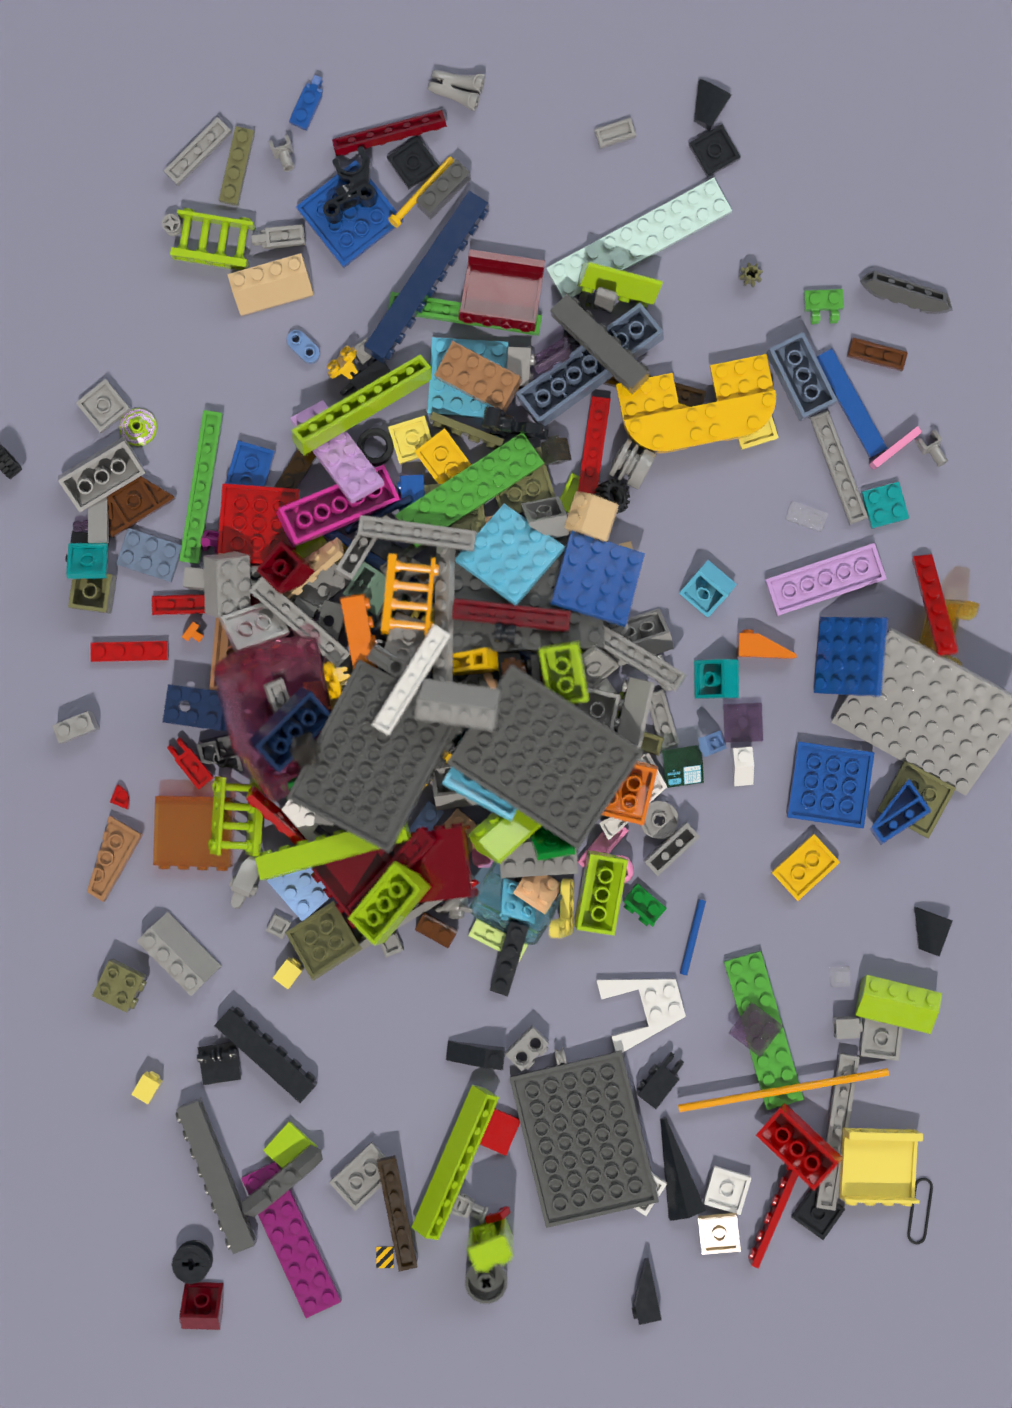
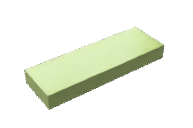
M477 918L468 936L501 952L507 933ZM524 943L520 960L528 946L527 943Z

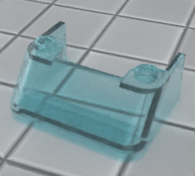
M493 861L478 889V896H474L469 908L473 909L471 914L507 933L511 919L528 924L530 926L525 943L529 945L537 944L553 919L563 896L559 894L546 914L535 908L534 924L509 917L508 920H501L499 913L501 910L500 897L502 896L501 886L503 880L499 874L493 873L497 862Z

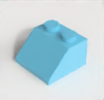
M707 560L679 594L708 618L728 597L737 584Z

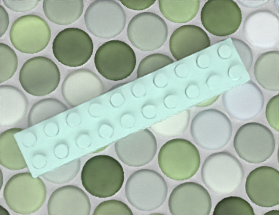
M712 178L547 267L546 270L561 298L566 294L571 298L581 294L582 287L577 285L583 263L591 262L625 271L732 212V209L715 178Z

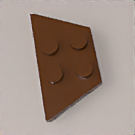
M142 476L138 477L107 496L111 537L114 538L176 498Z

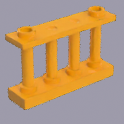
M389 554L381 634H389L390 629L404 628L425 630L424 638L427 636L433 626V621H430L434 576H438L439 564H435L436 558H432L431 565L402 563L400 560H397V554ZM403 570L430 573L429 584L399 582L398 579H395V572ZM401 589L428 592V602L396 601V598H393V591ZM396 608L427 611L426 623L394 620L395 618L391 617V611Z

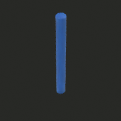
M698 900L680 971L682 975H688L706 904L705 900Z

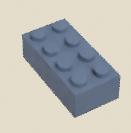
M804 332L769 348L766 353L799 421L833 406L838 401Z

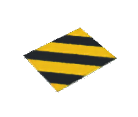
M376 1247V1268H394V1247Z

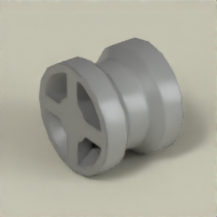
M167 214L163 217L161 225L169 236H178L182 232L183 226L179 217L175 214Z

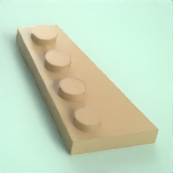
M335 538L305 557L304 560L315 572L302 586L283 594L288 599L294 594L298 596L303 591L302 587L309 581L313 583L321 570L326 571L344 555L342 541Z

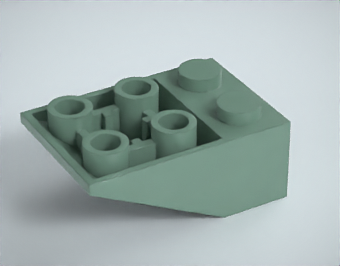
M363 562L343 592V595L349 596L364 593L365 598L369 597L371 609L367 610L377 616L384 602L387 576ZM407 593L402 594L400 597V601H405ZM396 610V611H394V612L392 613V615H391L392 618H395L396 613L398 612V610Z

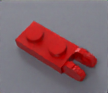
M179 737L176 739L177 743L185 752L179 755L172 745H169L167 749L192 783L200 790L214 779V776L201 763V760L194 751Z

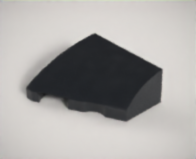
M699 79L694 122L710 131L732 94L710 82Z
M236 732L198 741L197 748L201 763L216 764L218 767L234 768L237 771L244 770Z
M914 907L916 916L915 926L918 933V949L940 957L953 920Z

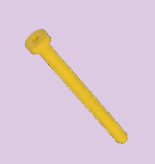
M448 157L395 215L392 214L388 218L394 227L398 228L401 225L402 218L417 203L416 200L454 162L453 157Z

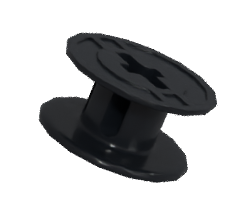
M191 1240L183 1243L173 1256L171 1264L177 1279L188 1284L198 1283L203 1280L212 1267V1251L202 1241ZM193 1259V1262H196L195 1265H192V1262L189 1260Z

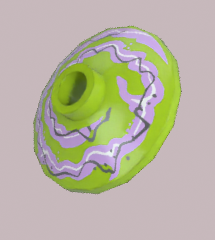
M140 408L131 409L121 418L119 425L121 436L125 437L127 442L134 446H143L150 443L156 436L158 428L154 416L147 410ZM139 423L140 428L134 429V424Z

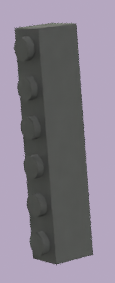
M566 294L550 310L551 316L633 394L649 379L648 367L643 362H637L634 359L635 355L629 349L625 350L616 336L611 337L607 333V328L602 323L598 324L589 310L584 311L580 307V302L575 297L571 298Z

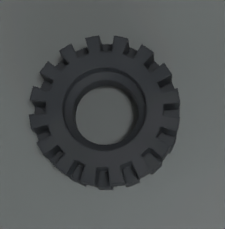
M0 444V470L11 480L23 469L9 451Z
M610 479L597 485L598 487L595 488L597 493H594L595 496L613 502L610 497V492L614 497L613 503L619 505L616 514L624 512L628 508L627 505L630 504V501L627 499L630 498V494L627 495L628 488L624 489L625 484L621 483V480Z

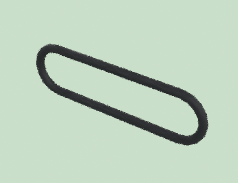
M920 1178L915 1182V1197L917 1185L920 1181H927L930 1184V1194L923 1238L917 1242L913 1241L910 1237L915 1204L912 1203L907 1237L909 1241L913 1244L923 1243L927 1235L931 1200L933 1194V1184L927 1178Z

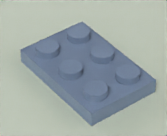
M128 528L116 565L172 583L180 559L182 545Z

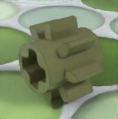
M748 262L746 269L741 267L740 272L743 275L739 277V280L745 282L744 286L751 284L753 288L755 281L761 282L762 279L759 275L763 273V270L757 268L758 264L753 266ZM748 272H750L752 275L754 274V277L751 278L750 275L747 276Z

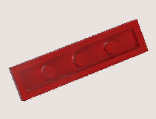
M168 641L90 643L91 662L169 660Z
M255 785L249 789L246 797L248 803L252 807L257 808L266 820H270L278 831L288 836L294 845H297L299 841L307 840L281 809Z

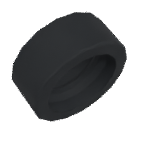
M370 428L364 431L357 441V446L372 466H380L386 463L394 451L390 435L379 428ZM379 436L385 440L386 451L381 457L372 458L365 453L364 444L369 437Z

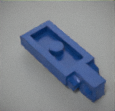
M315 75L311 84L307 83L303 88L290 117V124L306 131L308 130L322 99L323 90L320 89L323 83L322 77Z

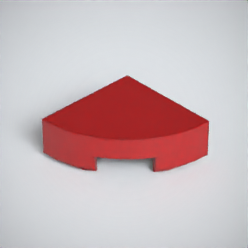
M117 784L110 803L128 810L130 797L126 789Z
M509 1206L499 1208L500 1211L497 1213H489L485 1217L486 1223L490 1224L503 1220L511 1213Z

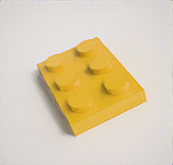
M445 428L414 450L438 484L445 483L472 465Z
M812 834L771 873L799 901L833 870L840 861L815 834Z

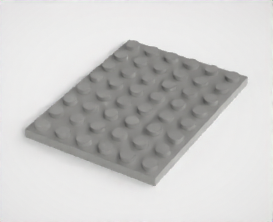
M890 628L886 634L881 697L847 695L831 722L903 762L906 760L956 788V791L966 796L1012 731V693L950 659L937 655L935 651Z

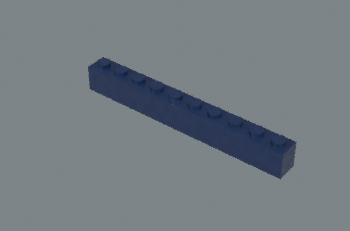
M470 190L468 191L365 343L364 351L383 364L387 359L390 360L395 353L394 348L397 343L400 345L406 336L404 333L408 328L411 329L413 327L418 312L422 313L427 305L425 302L428 297L432 298L437 291V284L439 281H444L448 274L446 271L449 266L453 267L456 263L459 251L463 252L468 245V238L470 235H475L479 228L478 223L480 220L484 221L489 213L487 201Z

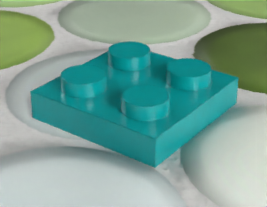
M899 482L861 492L871 529L909 519Z
M68 543L67 579L107 578L108 543Z

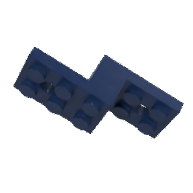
M168 684L162 723L254 735L264 725L268 698ZM185 700L190 703V709L186 712L180 709L181 702ZM244 709H248L251 712V717L248 720L241 718V711Z

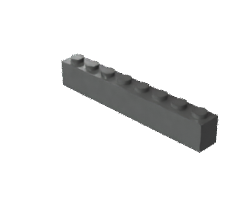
M198 1098L179 1106L176 1109L177 1121L179 1124L182 1123L184 1128V1139L186 1142L189 1141L191 1157L197 1161L198 1175L204 1179L205 1193L211 1197V1208L214 1214L217 1213L218 1225L221 1232L224 1231L225 1243L228 1250L231 1249L232 1253L235 1254L255 1246L257 1242L248 1216L243 1214L241 1198L202 1099Z

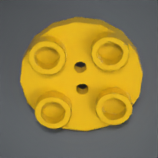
M347 345L340 351L341 355L336 360H331L327 365L329 369L328 376L332 379L340 374L352 379L353 377L350 372L358 373L352 362L357 354V350Z
M327 661L323 664L322 677L324 682L328 681L330 699H339L341 688L346 686L348 681L345 680L350 678V674H343L347 672V667L334 668L332 662Z

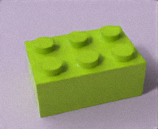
M580 640L540 647L539 652L546 687L572 704L589 701L590 696Z

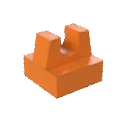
M193 621L182 635V638L189 641L192 637L200 642L204 635L197 631L199 624Z

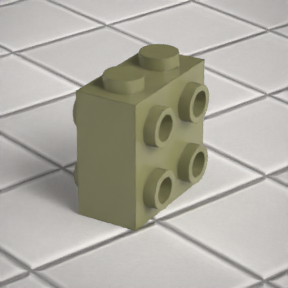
M111 959L108 961L92 996L127 1013L136 1007L139 1001L136 997L139 991L143 992L146 987L147 981L145 979L147 975L115 959Z

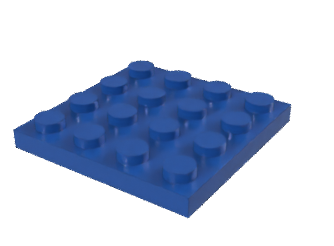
M355 160L343 170L354 172L361 166ZM338 174L296 206L303 218L343 268L396 228L389 222L388 218L392 214L395 215L397 211L371 178L370 185L374 187L377 196L376 204L368 208L360 203L343 211L342 220L337 224H331L326 220L323 206L327 201L337 197L336 189L342 185L350 184L339 179Z
M571 531L551 604L625 627L645 553Z
M820 617L814 693L881 697L888 618Z
M797 741L787 817L864 829L875 753Z

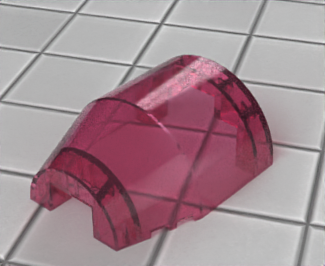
M315 637L279 638L238 653L233 652L221 659L213 670L231 747L266 797L276 802L290 793L288 781L300 774L320 733L280 773L270 768L251 747L249 739L273 716L263 685L279 677L284 680L289 698L301 687L310 690L330 713L332 712L317 638Z

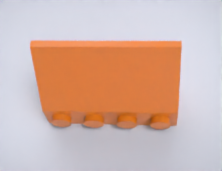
M637 761L602 815L644 826L658 766Z

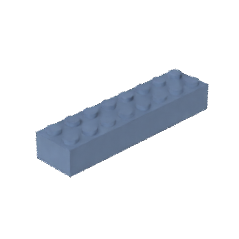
M641 303L606 327L607 333L611 337L616 336L620 340L621 346L625 350L629 349L635 355V360L664 340L662 329ZM581 345L519 390L516 395L518 401L533 421L546 426L613 375Z

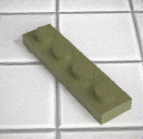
M235 126L219 196V202L239 205L254 140V130Z
M432 412L430 416V422L433 423L432 426L441 430L444 427L450 429V433L461 437V434L468 436V440L474 443L481 441L486 443V447L493 450L504 444V439L435 412Z

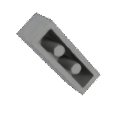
M357 532L334 572L351 581L377 538L358 536Z
M684 822L643 861L659 876L700 836L687 822Z

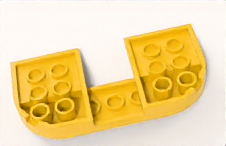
M767 354L710 365L716 402L682 409L679 407L673 373L649 377L633 394L621 383L616 384L622 420L628 436L634 443L639 444L644 449L647 448L654 453H670L685 450L689 447L753 435L768 422L776 405V391L773 388Z

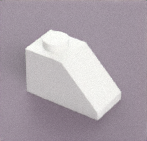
M730 748L734 786L753 785V748Z

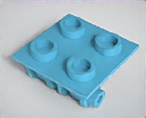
M503 878L501 886L502 896L500 897L501 910L499 913L501 920H508L509 917L534 924L535 908L513 894L519 882Z

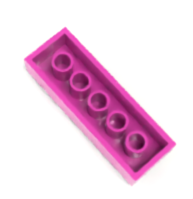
M381 465L374 468L383 479L384 486L352 504L336 484L279 508L276 514L292 548L360 520V515L369 516L400 500L385 466Z

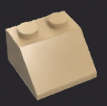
M576 491L564 528L569 532L574 531L607 542L619 505L592 494Z

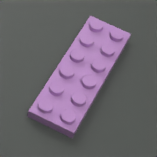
M322 400L290 417L291 423L294 427H297L329 407ZM347 431L313 450V453L351 504L384 486L383 479Z
M875 543L765 579V583L776 615L779 616L886 580L887 578Z

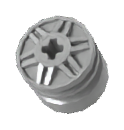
M628 439L617 452L609 475L614 477L617 470H620L621 473L618 479L621 480L625 474L629 475L627 485L638 490L657 454L647 448L641 455L637 454L639 444H636L632 451L629 449L632 441Z

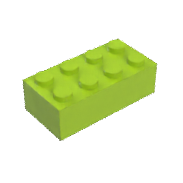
M506 1217L501 1221L490 1224L485 1222L469 1228L467 1250L476 1272L480 1270L482 1272L488 1271L493 1268V1265L498 1263L500 1265L506 1264L513 1258V1234Z

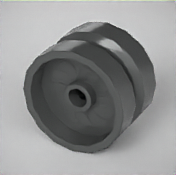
M471 1260L465 1275V1287L469 1296L482 1304L498 1301L507 1289V1269L505 1264L500 1265L498 1263L493 1265V1268L488 1271L482 1272L480 1270L476 1272Z

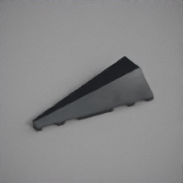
M663 1117L660 1119L664 1173L665 1181L667 1182L668 1218L670 1221L688 1219L706 1211L667 1118Z

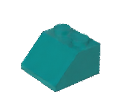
M694 660L695 699L739 698V660Z

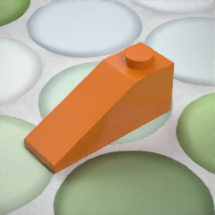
M742 630V633L737 634L736 657L797 658V654L761 634L754 633V630Z

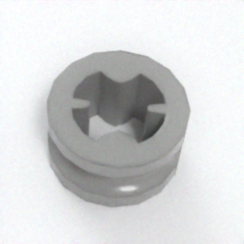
M562 1047L561 1050L554 1049L557 1065L567 1064L564 1048Z

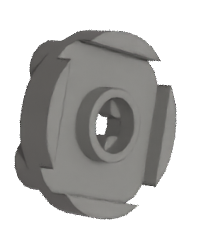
M664 801L649 803L644 826L641 825L642 830L645 834L655 839L670 837L677 828L679 819L677 811L672 805ZM656 815L664 817V820H662V825L654 823Z

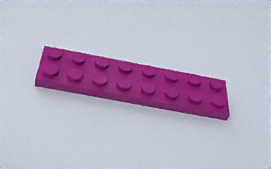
M275 1161L241 1177L249 1195L281 1169ZM289 1189L274 1203L259 1213L258 1216L305 1318H308L340 1303L341 1297L297 1202Z

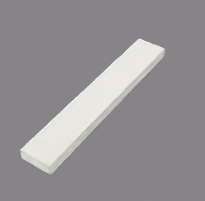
M433 624L372 723V726L387 735L391 733L451 636L449 633Z

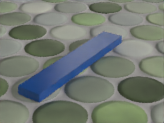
M833 349L817 356L816 358L842 410L869 458L886 450V444Z

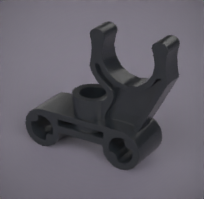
M362 146L357 149L359 156L363 159L362 165L354 172L343 170L339 159L335 158L332 160L339 179L350 184L342 185L336 189L337 197L327 201L323 206L326 220L331 224L339 223L343 217L342 212L360 203L369 208L373 207L377 202L375 189L370 185L371 162Z
M485 406L482 427L489 428L490 434L506 437L507 433L515 435L522 433L528 438L548 439L549 430H544L543 424L516 422L514 416L507 415L502 409Z

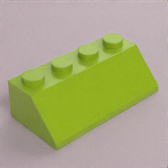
M586 262L582 264L577 286L582 287L581 291L591 294L593 290L597 291L600 287L615 292L617 297H619L618 301L629 303L632 300L636 301L637 304L641 303L647 308L648 305H654L663 281Z
M518 809L511 821L493 812L481 824L476 826L468 836L479 853L500 864L542 825Z
M587 850L574 926L577 930L615 936L628 859L608 853Z
M394 862L348 919L374 946L385 943L431 886L418 873Z
M866 975L861 978L855 1016L931 1034L940 1011L942 993Z

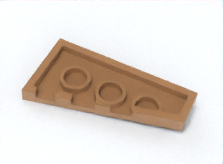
M113 816L108 817L107 829L104 831L102 838L103 843L98 852L96 867L93 869L87 889L89 894L102 902H105L143 836V834Z

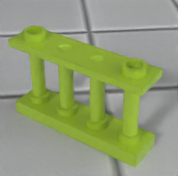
M190 208L177 209L178 216L184 220L180 244L177 248L171 247L170 255L174 260L235 270L249 268V262L243 255L247 231H255L256 228L251 219L245 217L234 219L197 213ZM191 220L202 222L199 246L196 251L188 250L189 248L187 247ZM210 223L221 225L218 248L215 254L207 253L206 251ZM229 226L240 228L236 255L233 257L226 256L225 254Z
M215 776L212 784L214 797L211 839L208 841L210 854L221 855V849H244L245 855L260 856L262 813L249 803H230L224 801L225 791L248 792L254 785L265 794L266 779L251 778L249 784L226 783V777ZM224 810L247 811L248 821L223 822ZM222 829L246 830L247 837L245 842L222 841Z

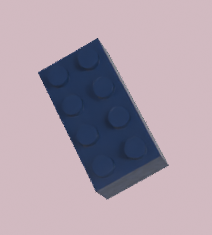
M301 687L247 743L270 768L280 773L323 730L331 713L310 690Z

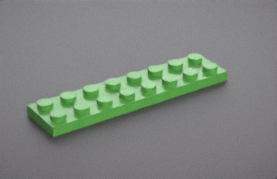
M520 433L395 514V518L398 521L450 527L542 467L544 462L525 434ZM413 543L416 548L422 545Z
M761 951L723 961L760 1090L799 1084ZM802 1091L765 1097L763 1100L766 1110H770L784 1104L787 1105L804 1100Z

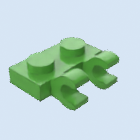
M843 289L804 291V311H810L811 324H819L820 311H829L830 324L838 323L840 320L839 310L844 308Z

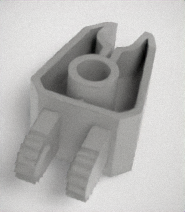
M249 856L241 864L237 876H233L229 886L234 892L230 902L233 908L240 909L246 897L255 896L259 886L256 884L259 879V873L255 858Z

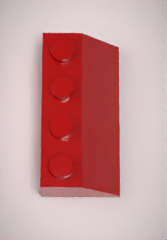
M786 1104L756 1134L768 1148L813 1190L823 1182L843 1159L834 1148Z

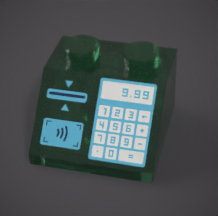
M699 745L660 751L667 788L704 783L703 759Z

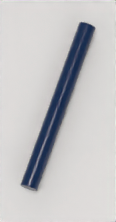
M410 494L369 515V517L382 518L413 502L414 499ZM359 521L345 528L348 535L358 530Z

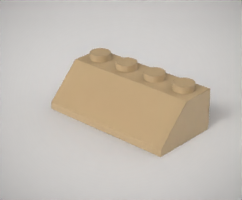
M301 253L227 274L241 316L314 296L305 261Z

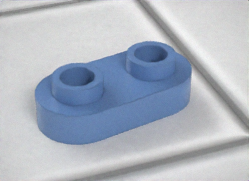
M293 330L288 334L287 343L289 347L304 362L313 364L319 360L320 351L318 347L303 332ZM294 337L300 338L298 342H293ZM308 350H313L311 356L306 354Z

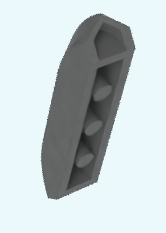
M877 271L867 273L860 280L862 286L870 294L882 300L889 299L893 303H901L912 309H920V312L929 314H940L953 310L948 294Z
M309 1145L242 1201L243 1214L255 1217L274 1203L323 1160L321 1149Z

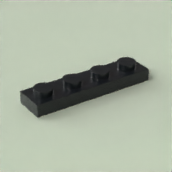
M511 919L490 991L508 997L530 925Z

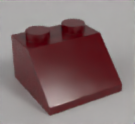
M282 541L279 542L256 569L279 594L302 586L315 572L292 547Z
M198 1282L184 1284L179 1316L181 1329L220 1330L223 1314V1283Z

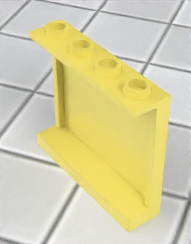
M843 1128L841 1149L843 1159L840 1167L839 1198L847 1205L864 1203L865 1205L875 1206L876 1203H882L885 1206H894V1203H900L903 1206H912V1203L919 1204V1200L915 1198L917 1147L918 1141H923V1133L916 1129Z

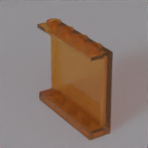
M155 796L153 865L159 866V869H170V866H178V870H189V866L197 867V870H209V867H216L217 871H228V867L233 866V863H231L232 849H221V855L210 854L208 849V841L211 839L213 797ZM225 797L224 802L235 803V797ZM224 810L223 822H233V810ZM222 829V841H232V830Z

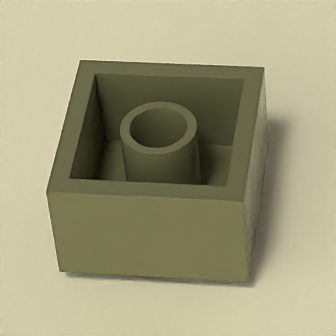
M107 574V578L72 579L68 607L111 614L117 576Z

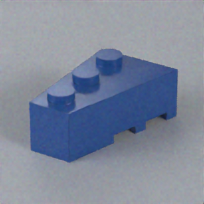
M909 779L870 828V831L880 845L931 812V809Z

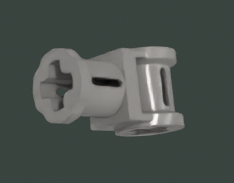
M459 1191L451 1213L467 1219L471 1216L478 1219L480 1223H483L489 1207H483L474 1203L475 1199Z

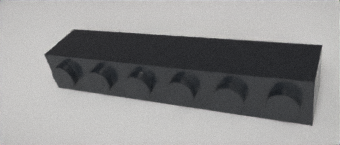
M232 1006L214 1026L293 1098L301 1103L316 1087V1077L309 1071L306 1073L301 1068L302 1064L295 1058L292 1060L282 1046H276L269 1034H263L258 1029L259 1026L256 1022L245 1018V1013L239 1007L234 1008Z

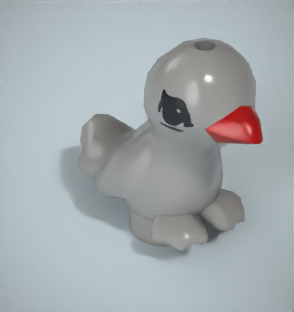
M471 874L472 888L480 883ZM468 898L449 899L443 905H435L433 907L441 915L449 912V918L462 919L464 918V912H473V909L468 907Z

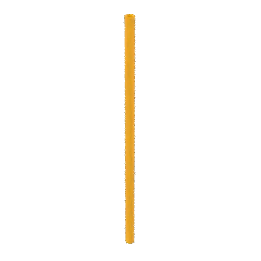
M888 1068L678 1104L679 1112L885 1077L889 1076Z

